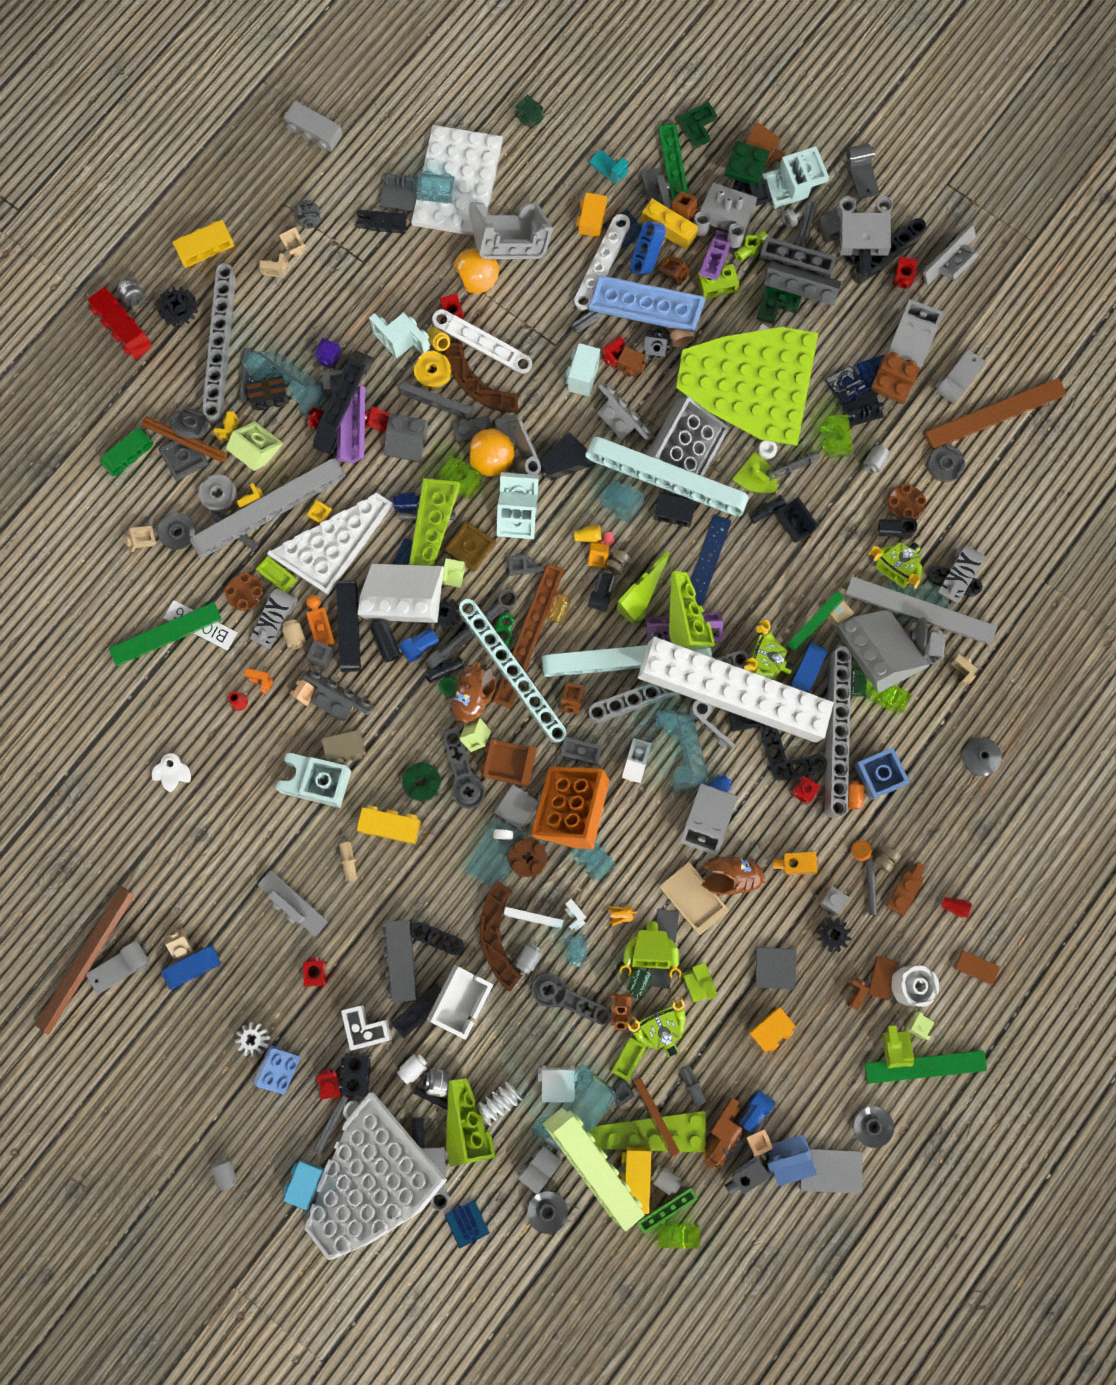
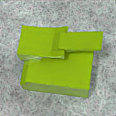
M705 962L692 967V970L682 973L693 1003L707 997L709 1000L717 998V992Z
M896 1025L888 1026L889 1033H884L882 1037L887 1068L913 1066L914 1054L909 1031L897 1032Z

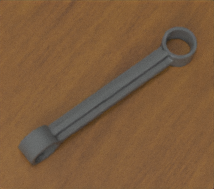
M505 589L500 592L498 601L483 613L489 623L504 610H512L516 607V593L511 589ZM505 594H510L514 596L515 600L512 605H504L501 597ZM480 620L475 621L473 624L477 629L484 627V623ZM466 627L442 649L431 654L425 663L431 670L439 667V664L445 663L448 657L474 636L473 632L469 627Z

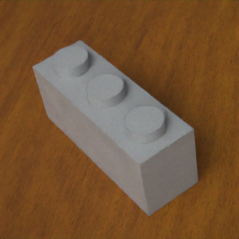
M297 101L292 104L284 116L285 124L289 131L300 134L306 141L311 140L323 150L326 149L332 152L343 136L340 125Z

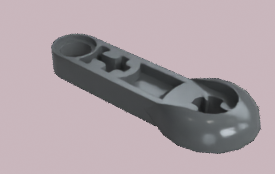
M449 729L444 734V743L455 776L453 798L462 808H475L484 800L485 787L471 771L464 745L459 739L460 733L455 729ZM450 734L458 736V740L455 743L451 744L447 741V737ZM457 747L459 754H463L460 761H457L456 758L453 759L455 757L454 749L449 750V748ZM470 788L471 791L474 790L472 797L464 795L465 789Z
M551 973L542 974L533 982L532 996L541 1006L564 1007L600 1025H606L610 1022L611 1012L608 1008L570 991L557 975ZM550 984L553 986L554 993H549L546 996L544 995L543 987H548ZM586 1001L588 1002L587 1006L592 1009L594 1005L597 1006L593 1013V1018L589 1017L591 1012L586 1010L584 1013L581 1012L580 1003L584 1004ZM605 1010L608 1013L606 1021L601 1022L597 1019L598 1011Z

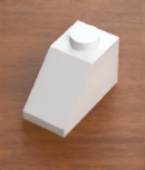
M633 738L622 778L641 783L652 743Z

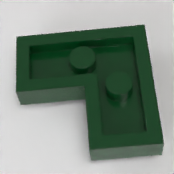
M710 102L678 116L677 121L694 149L710 142L711 138L704 126L717 120V114Z
M767 286L756 319L774 325L778 309L797 313L802 296Z

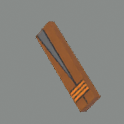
M639 1078L634 1081L633 1086L672 1159L679 1154V1149L645 1084Z

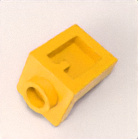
M227 411L226 418L223 419L224 429L214 428V434L219 440L229 441L232 432L237 430L238 417L235 412Z
M254 483L250 484L254 494L244 495L241 497V500L237 501L240 509L264 497L260 487L256 488Z

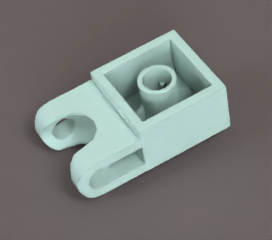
M286 753L284 761L289 766L296 768V775L290 781L279 780L275 789L285 795L341 808L351 774L348 766L313 757L309 758ZM328 780V783L323 786L322 783Z

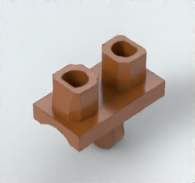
M612 993L611 1025L615 1026L616 1030H626V1022L631 1025L632 993L624 995Z

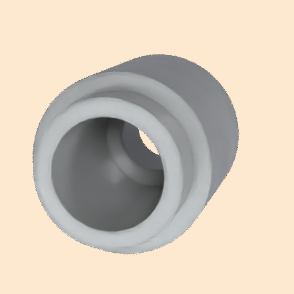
M882 445L873 447L863 463L865 470L872 474L879 473L889 457V450Z
M532 943L530 946L525 945L516 960L517 964L515 966L529 974L531 970L535 969L542 957V954L539 953L541 949Z
M226 1158L214 1162L215 1167L211 1168L217 1187H220V1190L223 1191L236 1186L235 1180L237 1178L231 1161L227 1162Z
M658 1165L650 1177L653 1184L668 1195L671 1192L675 1194L681 1185L679 1182L680 1177L664 1166L660 1167Z

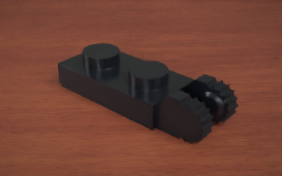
M357 211V217L370 219V222L357 220L355 224L357 228L379 232L406 233L408 216L405 213Z

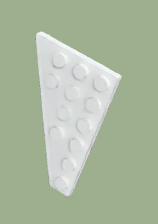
M375 493L368 497L367 500L357 503L356 506L334 515L330 520L321 522L317 527L295 536L293 540L284 542L280 547L272 551L269 550L267 555L329 595L393 504L378 493Z

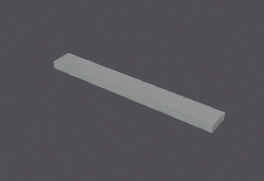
M853 576L850 579L845 594L846 596L916 620H920L921 617L926 618L927 624L988 645L992 644L997 629L995 625Z

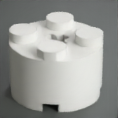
M904 966L892 975V991L896 1000L906 1006H927L934 1001L933 999L938 994L939 982L934 972H931L925 966Z

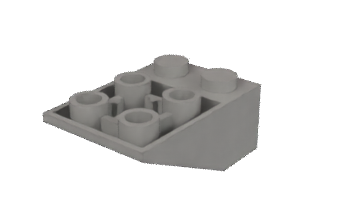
M909 299L888 353L896 352L905 361L913 360L917 363L916 366L921 369L944 312Z
M701 783L680 843L717 856L738 796Z

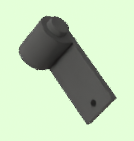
M870 144L847 147V162L858 199L880 195L871 165L872 158L875 157L874 148Z
M522 420L506 423L521 455V458L513 465L514 473L539 474L541 470L540 461Z

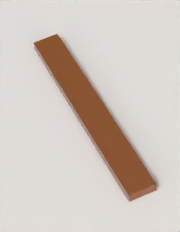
M1057 378L929 430L924 435L931 449L934 450L937 447L947 445L1062 398L1067 393L1060 379Z
M549 563L546 564L512 651V655L524 672H526L565 572V569ZM509 667L507 673L514 676L517 674V669ZM504 676L501 679L493 703L511 709L517 694Z
M122 886L119 888L35 1025L43 1033L50 1034L134 898L135 894Z

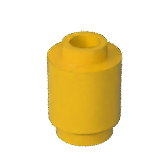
M432 327L427 331L428 341L436 350L443 351L449 347L450 338L445 332L436 327Z

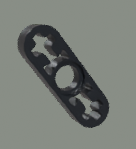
M934 566L928 572L927 578L932 584L941 587L945 579L943 577L949 574L950 569ZM936 571H938V572H939V576H942V577H939L938 579H935V575L932 574V573H935ZM973 578L963 595L969 597L977 596L983 588L981 581ZM972 584H975L976 590L974 592H972L971 587H969Z
M421 922L414 923L410 928L412 938L452 955H459L464 950L463 940ZM422 926V930L427 933L428 929H431L428 941L424 940L427 936L422 934L416 937L414 929ZM435 933H440L443 936V941L438 945L432 942V936ZM449 936L450 939L448 941L455 943L456 940L459 941L460 950L456 949L453 952L452 947L446 945V949L442 948L446 943V937Z

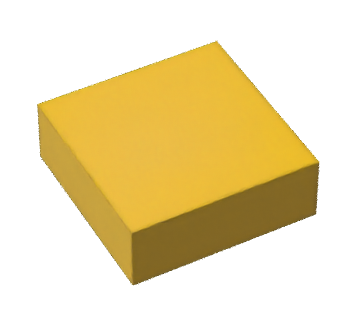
M316 499L306 515L320 524L328 519L333 510Z

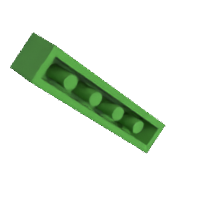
M688 1187L642 1217L637 1223L645 1234L698 1198L692 1188Z

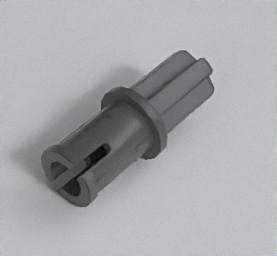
M686 1065L682 1067L680 1073L687 1086L685 1089L689 1091L695 1107L705 1103L706 1099L699 1086L700 1082H697L691 1066Z

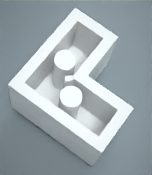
M364 1006L341 1011L350 1051L392 1040L388 1020L368 1025Z

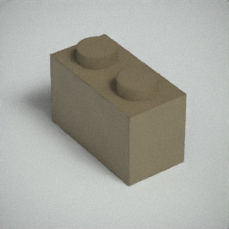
M360 729L322 738L326 761L342 764L344 763L343 760L351 759V761L362 759V756L367 755Z

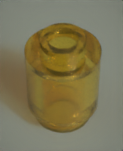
M562 594L553 596L547 612V619L559 624L565 620L571 605L567 596Z

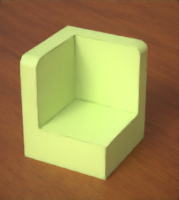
M445 560L442 585L461 588L465 571V563L463 561Z
M478 718L475 721L469 722L468 725H464L459 739L472 752L486 746L491 730L481 718Z
M915 1012L906 1030L923 1040H928L930 1038L928 1033L934 1022L923 1016V1013Z

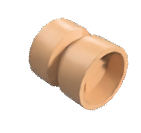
M666 327L667 332L671 333L669 337L673 347L685 346L695 339L692 332Z

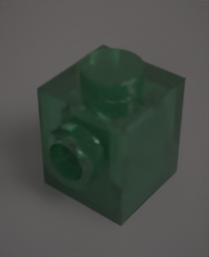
M528 94L515 106L516 117L519 118L523 125H527L532 129L535 125H539L544 118L543 107Z

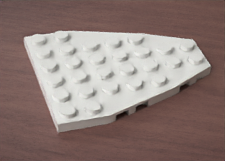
M369 1092L344 1123L342 1128L344 1133L340 1142H336L334 1156L332 1160H328L316 1190L319 1192L316 1203L311 1206L310 1217L305 1226V1231L327 1260H333L366 1246L417 1215L447 1181L374 1093Z

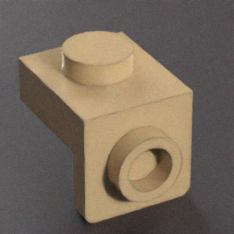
M296 227L279 235L289 256L293 254L296 257L304 253L303 249L306 246Z
M959 654L950 664L965 675L959 683L962 687L965 683L969 685L976 677L974 673L977 668L971 664L972 662L969 658Z
M184 928L180 930L175 929L168 933L165 945L175 963L194 954V950L186 938Z

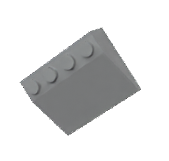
M689 396L677 398L647 456L704 476L730 427Z
M890 610L855 616L837 625L839 638L850 650L852 657L877 693L929 667L928 662Z

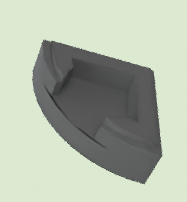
M624 1079L619 1082L615 1091V1101L618 1108L635 1097Z

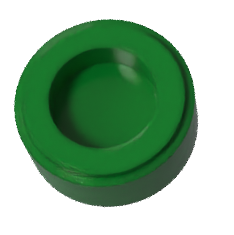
M444 677L439 683L440 692L445 696L455 695L456 679Z

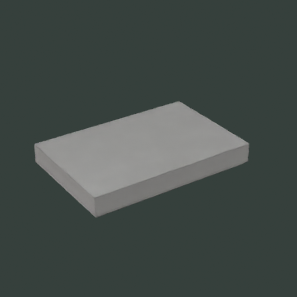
M809 1149L817 1175L800 1180L801 1191L862 1194V1151Z

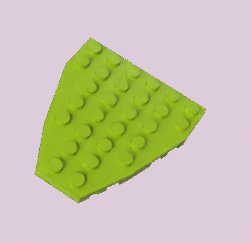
M777 327L724 336L683 349L676 388L692 398V400L708 412L760 440L798 446L819 333Z

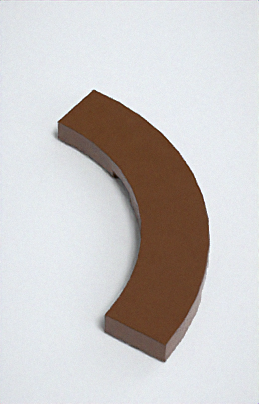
M463 342L450 343L449 347L445 350V355L451 365V374L459 387L473 400L483 406L500 412L518 413V394L506 393L486 386L470 370L464 356Z
M496 880L483 906L480 920V939L486 961L493 974L507 990L511 991L523 976L508 959L501 939V917L512 891L499 880Z

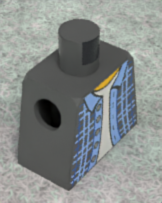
M761 1155L753 1156L732 1172L733 1179L725 1184L730 1195L739 1190L746 1194L771 1177V1172ZM747 1176L749 1179L744 1180L742 1177Z

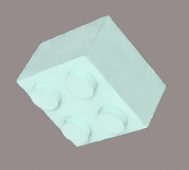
M579 343L577 349H573L572 363L571 366H568L566 372V384H568L569 392L589 397L599 367L600 349Z

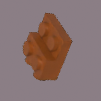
M887 352L880 362L870 390L904 404L912 385L915 383L920 367L916 366L917 363L913 360L905 361L901 359L900 355L896 352Z

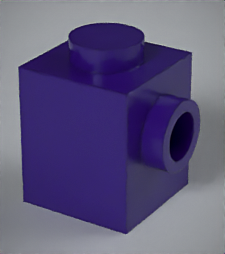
M325 338L321 339L315 352L319 364L335 369L342 354L339 344Z

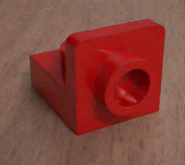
M621 336L603 349L602 359L607 366H611L613 369L617 367V359L615 357L620 356L625 347V341Z
M371 407L365 411V429L371 427L386 433L390 413Z
M333 1069L322 1070L321 1075L316 1076V1080L319 1083L321 1100L342 1096L341 1090H339V1072L333 1073Z

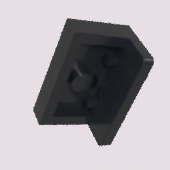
M799 497L774 512L794 543L809 537L819 528V525Z

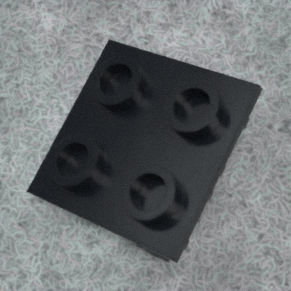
M867 385L860 389L856 395L855 392L852 393L854 396L844 401L839 397L848 427L884 418L882 412L884 409L883 402L879 403L876 392L869 390Z

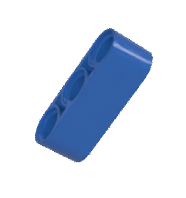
M647 221L643 224L630 263V269L634 274L648 275L653 271L666 233L663 223Z
M810 642L790 687L809 693L828 649Z
M209 946L162 970L161 973L169 990H172L216 968L222 963L214 946Z

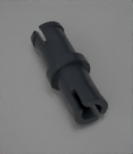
M778 495V497L768 503L764 502L760 508L749 513L748 516L752 523L756 524L763 518L772 516L773 512L786 505V501L782 498V495Z
M460 657L446 664L441 663L439 667L425 672V677L431 684L443 677H450L451 673L463 669L464 663Z

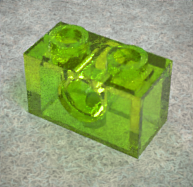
M848 415L826 416L823 423H821V434H824L825 437L823 450L827 452V458L850 456L853 448ZM832 434H837L840 439H834Z
M452 456L438 473L439 480L459 482L460 488L458 493L468 500L472 498L482 484L481 474L476 469H469L464 461L459 458L455 459ZM460 474L466 475V478L463 480L457 479V476Z
M871 684L865 698L900 715L905 711L912 694L895 685L877 693Z
M660 1223L657 1225V1245L659 1248L700 1249V1226L698 1224Z

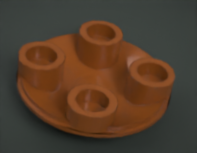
M908 483L895 488L888 497L889 510L895 517L901 520L908 517L916 519L925 509V496L919 489Z
M244 572L236 575L229 581L225 588V594L232 607L242 611L251 610L261 602L263 586L257 577Z

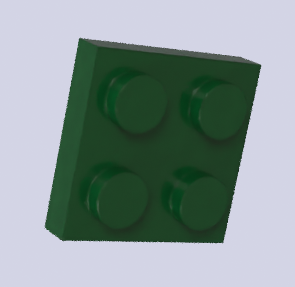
M736 141L724 176L759 186L770 151Z

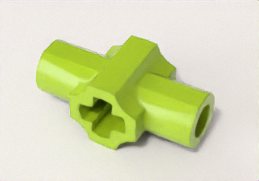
M760 230L755 235L749 234L745 238L743 246L734 253L736 259L742 262L748 256H756L759 247L765 242L766 236L768 237L767 233L764 230Z

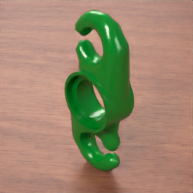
M505 613L498 618L495 631L497 634L500 631L507 633L508 637L503 642L508 648L513 625L511 623L504 625L502 620L508 618L510 622H514V617L511 614ZM501 652L500 654H496V658L501 659L506 654L504 652Z

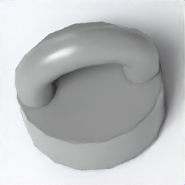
M791 209L782 213V220L786 227H795L798 224L797 218L801 216V212L795 213Z

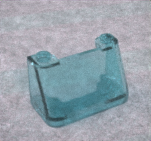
M252 351L241 361L252 381L273 378L275 375L277 377L283 376L285 382L291 386V398L299 404L301 409L299 413L306 420H308L307 413L312 408L319 407L326 397L321 383L277 352Z
M675 710L657 712L654 719L656 729L665 730L668 736L678 735L685 766L677 768L673 773L674 782L670 784L672 794L697 789L701 783L706 784L708 773L693 716L687 712Z
M582 1064L575 1072L573 1079L575 1085L582 1091L566 1111L570 1110L574 1115H577L584 1124L581 1127L586 1132L591 1133L614 1104L616 1092L591 1069ZM539 1118L530 1130L563 1153L543 1125L549 1118Z

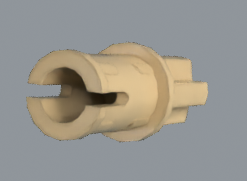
M343 842L339 846L345 881L357 880L356 859L353 857L351 843Z

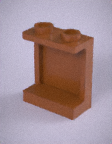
M491 738L490 743H486L485 754L488 755L486 761L482 762L480 772L483 773V777L486 779L529 787L537 747H525L496 741L494 738Z

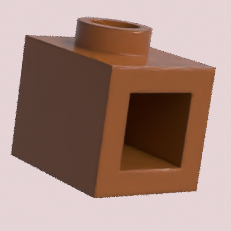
M681 191L672 202V211L691 221L696 213H698L697 197Z
M625 346L617 361V369L626 376L636 378L639 372L642 373L645 369V355Z

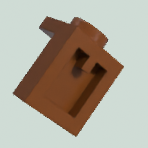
M669 255L658 268L660 274L673 278L678 286H681L690 274L685 261Z
M566 681L561 699V711L579 714L585 685Z
M855 978V980L849 979L847 983L857 988V990H853L850 994L848 1006L854 1010H859L870 989L865 987L866 983L858 978Z

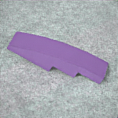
M716 230L701 268L700 276L717 281L730 249L731 243L726 242L728 233Z

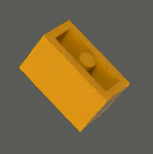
M586 192L585 199H581L579 210H582L581 216L578 215L576 226L579 227V234L600 238L607 206V196Z
M777 1007L750 1030L748 1034L763 1052L769 1051L771 1053L779 1046L778 1041L782 1038L786 1040L794 1033L792 1029L796 1026L780 1007Z

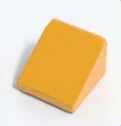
M591 543L588 566L607 568L605 565L608 561L609 545Z

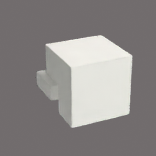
M546 1065L538 1068V1081H542V1102H575V1081H579V1072L575 1065H571V1068H546Z

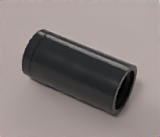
M383 620L371 625L370 629L383 662L387 663L400 658L401 653L388 621Z

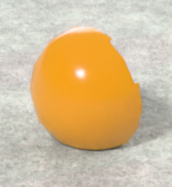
M475 246L462 251L454 262V268L459 274L466 291L469 293L488 291L494 286L499 276L500 268L497 259L481 258Z
M490 428L483 429L473 436L470 446V464L479 474L489 477L499 476L501 472H506L511 464H513L515 456L514 445L505 433Z

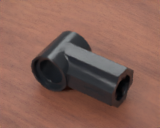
M910 517L903 520L879 519L878 535L910 539L916 532L918 525L916 520ZM903 526H910L912 531H906Z
M599 572L594 591L590 595L588 607L606 612L615 576L610 573Z

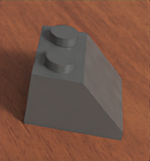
M390 413L386 429L384 455L421 463L429 429L427 420Z

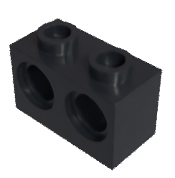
M346 1053L345 1057H342L341 1070H344L343 1078L339 1080V1090H342L341 1095L362 1097L368 1095L372 1055ZM354 1058L358 1059L361 1063L358 1070H354L351 1067V1061ZM351 1079H355L359 1083L356 1091L349 1088Z

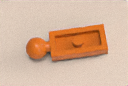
M315 594L309 595L306 599V605L312 611L306 612L314 640L327 646L335 645L325 607L319 609L321 605L320 597Z

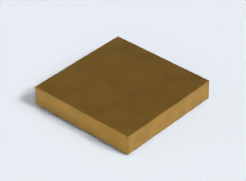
M465 521L444 549V552L457 561H463L465 566L475 573L497 542Z

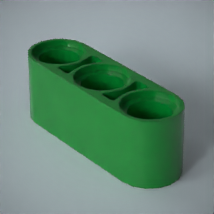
M137 428L106 452L99 462L112 477L117 476L150 450L154 442L142 428Z

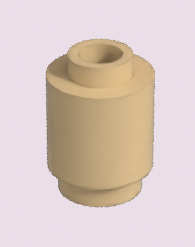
M297 620L283 623L282 632L287 647H292V649L303 647V643L306 640L301 625Z

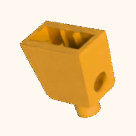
M816 852L785 853L784 859H773V870H785L786 875L818 874ZM797 861L798 866L790 867V862Z

